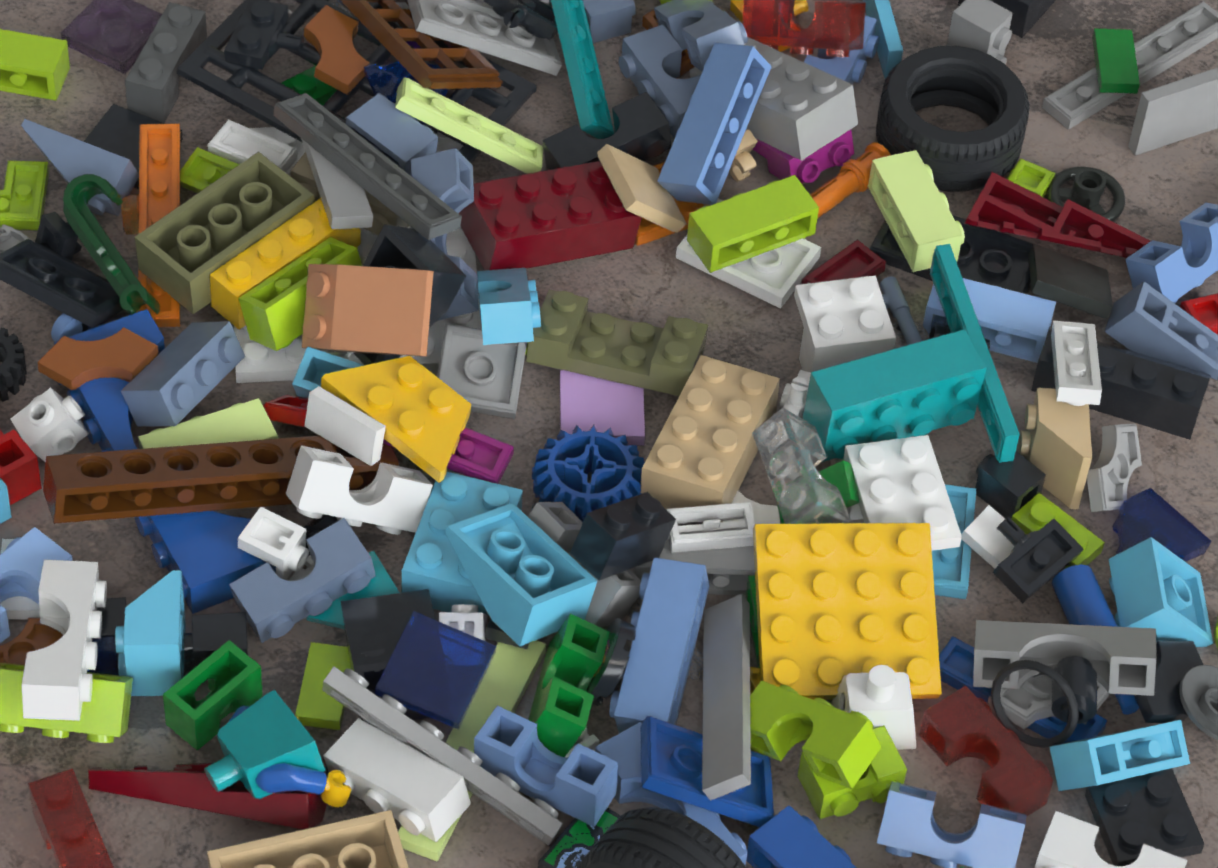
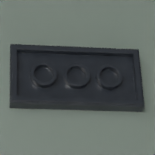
M952 215L955 221L961 223L965 236L957 261L962 278L1027 294L1031 286L1028 254L1033 244L996 230L965 224V219ZM885 220L869 249L886 261L887 265L932 281L930 275L931 268L916 272L912 271Z

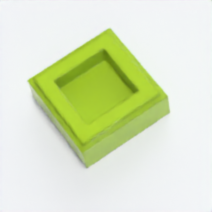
M1020 158L1007 179L1044 198L1056 173Z

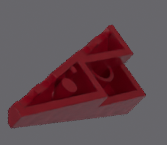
M994 172L991 173L965 221V224L1125 258H1128L1150 242V240L1069 199H1067L1064 207H1061Z
M321 758V759H322V762H323V765H324V768H325L324 773L326 774V777H327L328 774H329V771H328V768H327L325 759H324V758ZM213 763L176 764L174 770H148L147 765L134 766L133 770L102 769V767H94L88 770L89 789L303 830L313 828L321 823L327 806L322 800L321 794L298 790L277 792L261 799L253 798L240 780L217 792L211 785L204 768Z

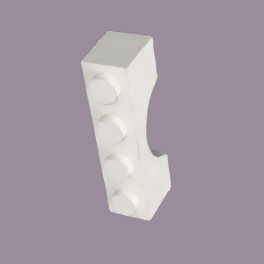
M44 560L38 589L40 623L58 630L63 636L48 647L27 652L22 679L23 718L80 721L82 703L91 702L92 674H87V671L96 669L97 642H92V639L101 638L102 611H97V607L105 608L107 581L99 580L98 562Z

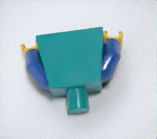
M275 690L269 692L251 706L237 708L228 723L219 729L217 738L224 757L204 768L211 785L217 792L240 780L253 798L257 799L277 792L298 790L321 794L322 800L333 807H343L346 805L351 793V787L344 785L346 782L344 773L339 770H332L326 777L324 773L325 768L315 740L299 721V717L294 715Z

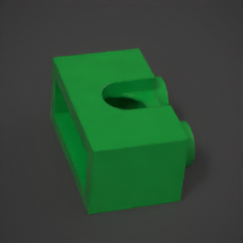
M228 640L163 694L166 725L198 751L217 735L220 729V721L229 713H234L241 706L253 705L263 696L261 665ZM208 680L210 692L202 700L196 701L194 696L196 690L204 681Z

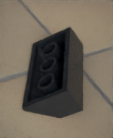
M1052 329L1048 332L1038 359L1031 389L1033 392H1036L1037 388L1056 389L1051 341ZM1097 341L1102 393L1100 405L1089 404V409L1190 440L1211 375Z

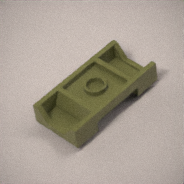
M548 290L540 309L541 327L533 328L534 341L528 342L526 362L680 396L697 363L699 355L704 354L708 331L707 324L698 323L689 318L668 316L664 328L655 327L646 322H633L615 318L605 313L588 312L589 298L577 296L568 291Z

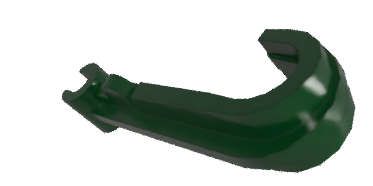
M83 174L74 178L64 190L63 212L66 220L120 297L121 307L129 315L139 312L142 305L147 304L158 314L160 312L158 301L142 286L87 206L90 199L97 194H105L113 203L119 206L123 203L119 193L106 179L100 176Z

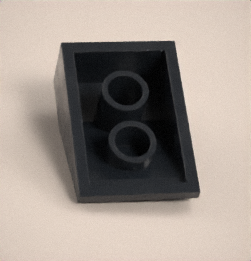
M384 224L363 266L434 271L429 328L448 311L466 278V275L431 240H427L415 229ZM353 353L364 365L397 359L401 356Z

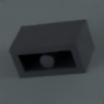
M645 492L587 513L570 553L598 580H602L653 561V558H659L676 518L656 498Z

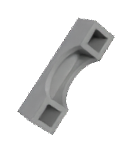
M976 620L973 687L992 688L997 673L1005 665L1014 661H1038L1055 669L1061 659L1069 656H1080L1092 663L1097 673V681L1109 694L1154 696L1156 628ZM1029 669L1017 670L1005 678L1001 688L1019 689L1026 680L1041 673Z

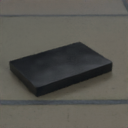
M26 239L0 254L1 281L91 328L98 326L123 310L120 305V297L107 279L30 239Z

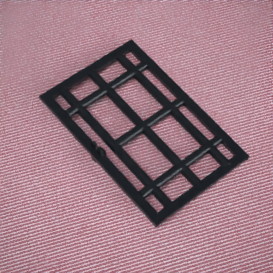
M244 0L177 68V74L302 142L297 134L273 116V106L243 91L241 88L248 83L279 101H284L301 94L259 72V69L225 62V55L221 49L229 42L249 0ZM294 0L301 5L288 17L282 29L283 33L293 35L315 12L319 13L325 5H328L358 21L357 35L378 46L366 59L370 62L369 72L347 95L337 90L322 106L346 124V119L337 113L359 89L373 97L381 93L391 102L396 103L397 92L371 78L392 54L353 14L326 0ZM368 2L374 9H384L378 2ZM387 22L395 29H403L397 22ZM434 41L439 48H449L443 41ZM304 42L301 53L288 50L315 66L320 61L317 49ZM278 48L273 54H271V55L269 56L268 60H269L280 48ZM485 58L500 73L498 77L503 81L501 86L512 92L505 97L490 88L456 89L448 99L463 106L472 96L496 109L488 119L505 126L531 95L536 92L537 85ZM425 61L431 69H441L434 61ZM456 61V62H458V63H460V64L466 66L462 61ZM210 62L232 75L225 81L203 69V67ZM414 118L429 127L435 135L439 132L463 145L459 152L470 163L482 152Z

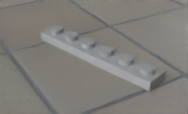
M336 667L332 668L323 681L322 691L379 730L462 775L468 791L548 846L551 844L563 825L562 822L556 819L559 813L552 806L536 798L534 802H531L518 793L521 787L514 780L500 772L493 776L480 767L482 760L476 754L462 746L458 750L442 741L444 734L438 728L424 720L420 724L414 722L404 715L407 709L391 696L386 694L382 698L376 696L366 689L369 683L358 673L346 668L344 673Z

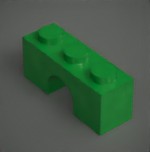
M569 614L548 645L528 718L529 721L537 724V736L540 742L549 751L561 757L567 755L586 728L594 695L586 692L603 662L610 634L609 631L573 614Z

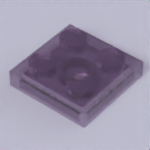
M93 0L61 32V40H67L68 47L125 74L136 62L162 14L133 0Z

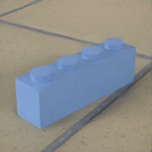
M714 43L657 181L677 201L709 205L716 204L772 67L753 46Z
M653 558L650 573L643 574L639 591L640 599H643L640 612L633 613L630 623L635 628V641L633 640L628 655L629 660L621 676L623 678L620 691L613 692L610 701L609 714L610 717L615 718L619 733L639 722L643 723L647 716L676 725L710 586L705 565Z

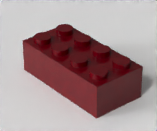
M600 161L474 183V202L458 213L462 216L460 227L484 270L528 269L633 249L642 217L625 210Z

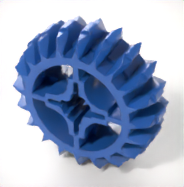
M594 424L589 431H582L576 425L573 434L560 430L557 440L548 438L544 449H539L536 455L535 466L532 468L533 492L535 497L539 498V502H563L583 522L586 514L642 494L641 475L642 467L645 463L644 458L639 457L637 445H628L626 435L614 438L611 427L604 433L597 432ZM588 472L592 473L591 483H587Z

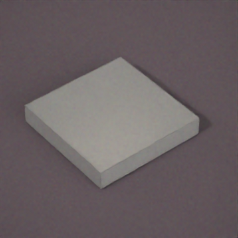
M446 323L437 377L471 403V412L515 419L527 342L483 345L482 329Z

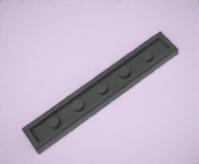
M307 93L275 104L274 117L427 240L460 228L461 215Z

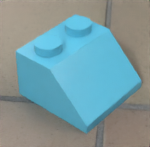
M1152 537L1109 558L1111 571L1109 584L1115 595L1117 607L1115 620L1118 627L1156 628V643L1158 641H1194L1196 647H1207L1213 644L1200 572Z
M172 570L125 607L124 626H116L115 646L116 653H119L118 673L119 676L133 677L131 696H163L167 690L184 677L186 618L181 570Z

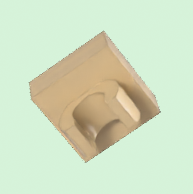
M750 129L745 131L729 170L736 182L751 175L749 171L757 166L750 152L758 141Z

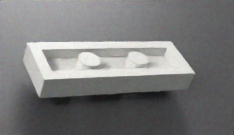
M1053 321L1051 341L1056 400L1074 406H1083L1085 404L1100 405L1102 387L1095 324Z

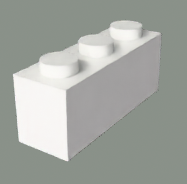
M360 718L323 755L328 771H342L346 777L344 785L350 786L351 794L363 800L373 812L380 813L392 810L394 819L398 820L408 832L413 835L421 833L434 842H437L471 804L462 775Z

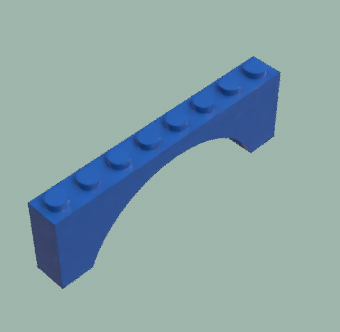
M148 309L69 337L80 341H96L110 337L124 327L158 345V355L165 349L164 337ZM98 378L84 383L76 390L68 388L67 396H71L85 414L83 416L85 419L83 424L89 433L87 437L92 445L99 444L100 452L137 449L131 433L133 416L121 392L130 382L119 378ZM215 511L134 517L143 537L149 535L153 542L151 548L158 566L161 569L167 567L169 573L172 570L182 571L184 600L192 614L234 598L229 584L267 563L238 548V537L251 518L235 517ZM270 564V566L276 573V566Z

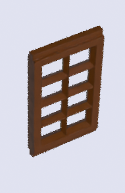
M341 0L423 88H500L503 82L498 77L500 73L477 50L416 31L410 9H402L396 3L405 2L409 6L407 0ZM368 2H378L384 9H374ZM387 22H397L403 29H393ZM406 41H415L421 48L412 49ZM434 41H443L449 48H439ZM425 61H434L441 69H431ZM453 61H462L468 68H459Z

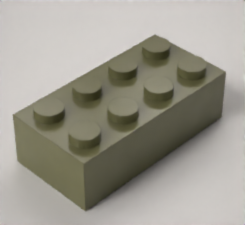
M257 152L135 236L139 270L194 315L211 302L210 274L314 203V194L263 154Z

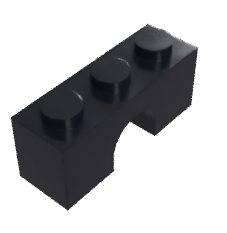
M644 92L612 107L615 134L608 138H590L576 124L542 140L546 166L549 170L600 161L597 152L606 144L642 161L657 157L671 148L669 122L649 94Z

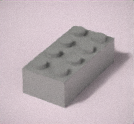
M748 37V42L744 45L753 46L772 66L746 130L750 129L756 139L802 161L858 125L853 84ZM696 67L690 70L691 78L702 74V71Z

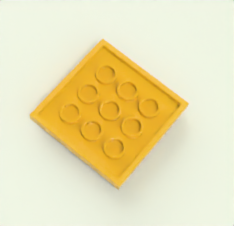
M930 523L754 525L753 544L760 678L762 681L778 687L780 685H787L799 695L813 700L815 698L833 700L838 695L839 685L845 675L849 673H869L874 666L886 665L892 668L894 672H904L909 675L912 699H938L941 696Z

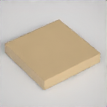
M608 144L597 152L598 158L625 210L676 233L687 224L672 195L657 182L660 173L656 167Z

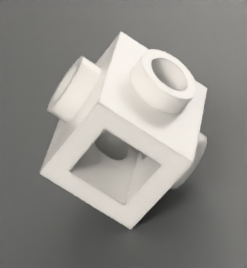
M51 387L43 394L35 397L29 405L10 418L21 438L43 461H46V456L62 455L69 452L80 440L89 434L80 420L85 414L78 403L69 395L66 398L61 397Z

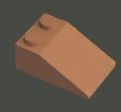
M309 264L302 348L307 349L308 346L317 350L342 353L427 356L434 271Z

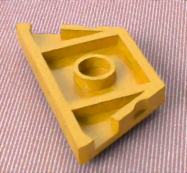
M411 356L331 372L321 377V388L385 425L384 439L438 483L444 480L450 458L458 446L461 431L465 429L470 417V402Z

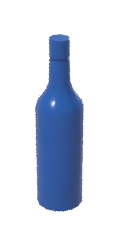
M1082 564L1074 565L1062 570L1053 578L1052 587L1069 624L1118 627L1091 567ZM1114 694L1123 714H1133L1139 709L1134 695Z

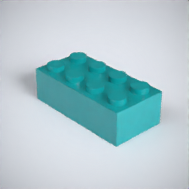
M964 329L814 371L810 375L802 426L821 462L835 458L843 459L845 446L901 439L911 436H924L932 430L949 425L959 426L970 419H974L987 366Z

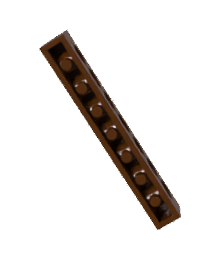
M320 435L46 456L43 492L54 524L293 504V502L286 495V491L301 446L341 454L354 468L349 482V490H361L370 485L376 477L380 462L396 466L399 465L393 448L383 444L381 459L370 466Z

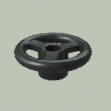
M1072 167L1061 171L1053 178L1047 190L1048 200L1061 207H1064L1061 200L1067 201L1069 199L1111 221H1115L1125 207V193L1118 181L1110 174L1092 167ZM1074 179L1072 189L1061 188L1064 183ZM1105 186L1111 191L1114 198L1113 206L1107 212L1099 204Z

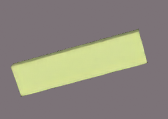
M404 77L397 88L396 109L526 174L541 171L543 165L542 145L428 88H423L420 84L409 78Z

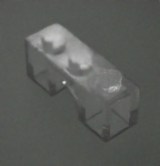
M783 407L752 432L785 524H835L851 521L839 488L827 482L815 468L827 458L815 426Z

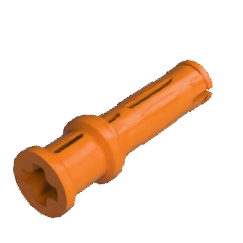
M872 142L866 146L865 153L855 160L849 159L844 162L837 176L810 194L819 206L818 218L826 214L850 194L864 192L869 189L868 183L872 160L891 156L883 145Z

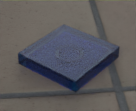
M413 611L375 688V694L382 697L384 694L389 695L403 706L459 730L492 662L497 646Z

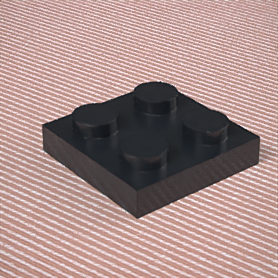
M1172 768L1087 787L1085 793L1086 800L1114 866H1126L1136 861L1143 844L1180 858L1202 853L1205 843Z

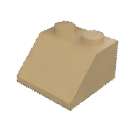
M1037 388L1034 403L1026 405L1025 429L1027 431H1020L1018 452L1046 474L1043 485L1046 490L1069 509H1079L1092 460L1089 404L1074 406L1066 402H1059L1056 400V389Z

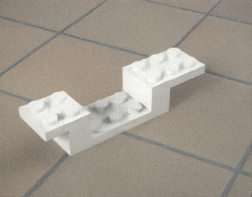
M876 275L795 286L794 297L804 326L799 355L803 371L811 373L894 349L896 336ZM928 435L845 446L843 459L835 458L830 460L831 465L842 460L852 465L860 503L845 509L849 521L863 519L864 523H930L932 551L960 547L962 535Z

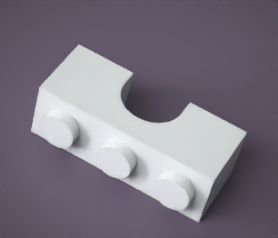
M306 446L300 447L286 491V495L297 507V511L300 514L316 519L322 518L323 514L335 516L337 520L345 518L350 526L360 527L362 522L375 524L378 529L395 535L401 534L402 530L416 533L433 487L432 483L419 470L380 462L376 477L370 485L361 490H349V482L354 468L341 454Z
M1055 811L1038 854L1035 868H1185L1188 860L1143 844L1138 858L1133 863L1126 866L1110 865L1098 856L1094 847L1099 830L1098 826Z

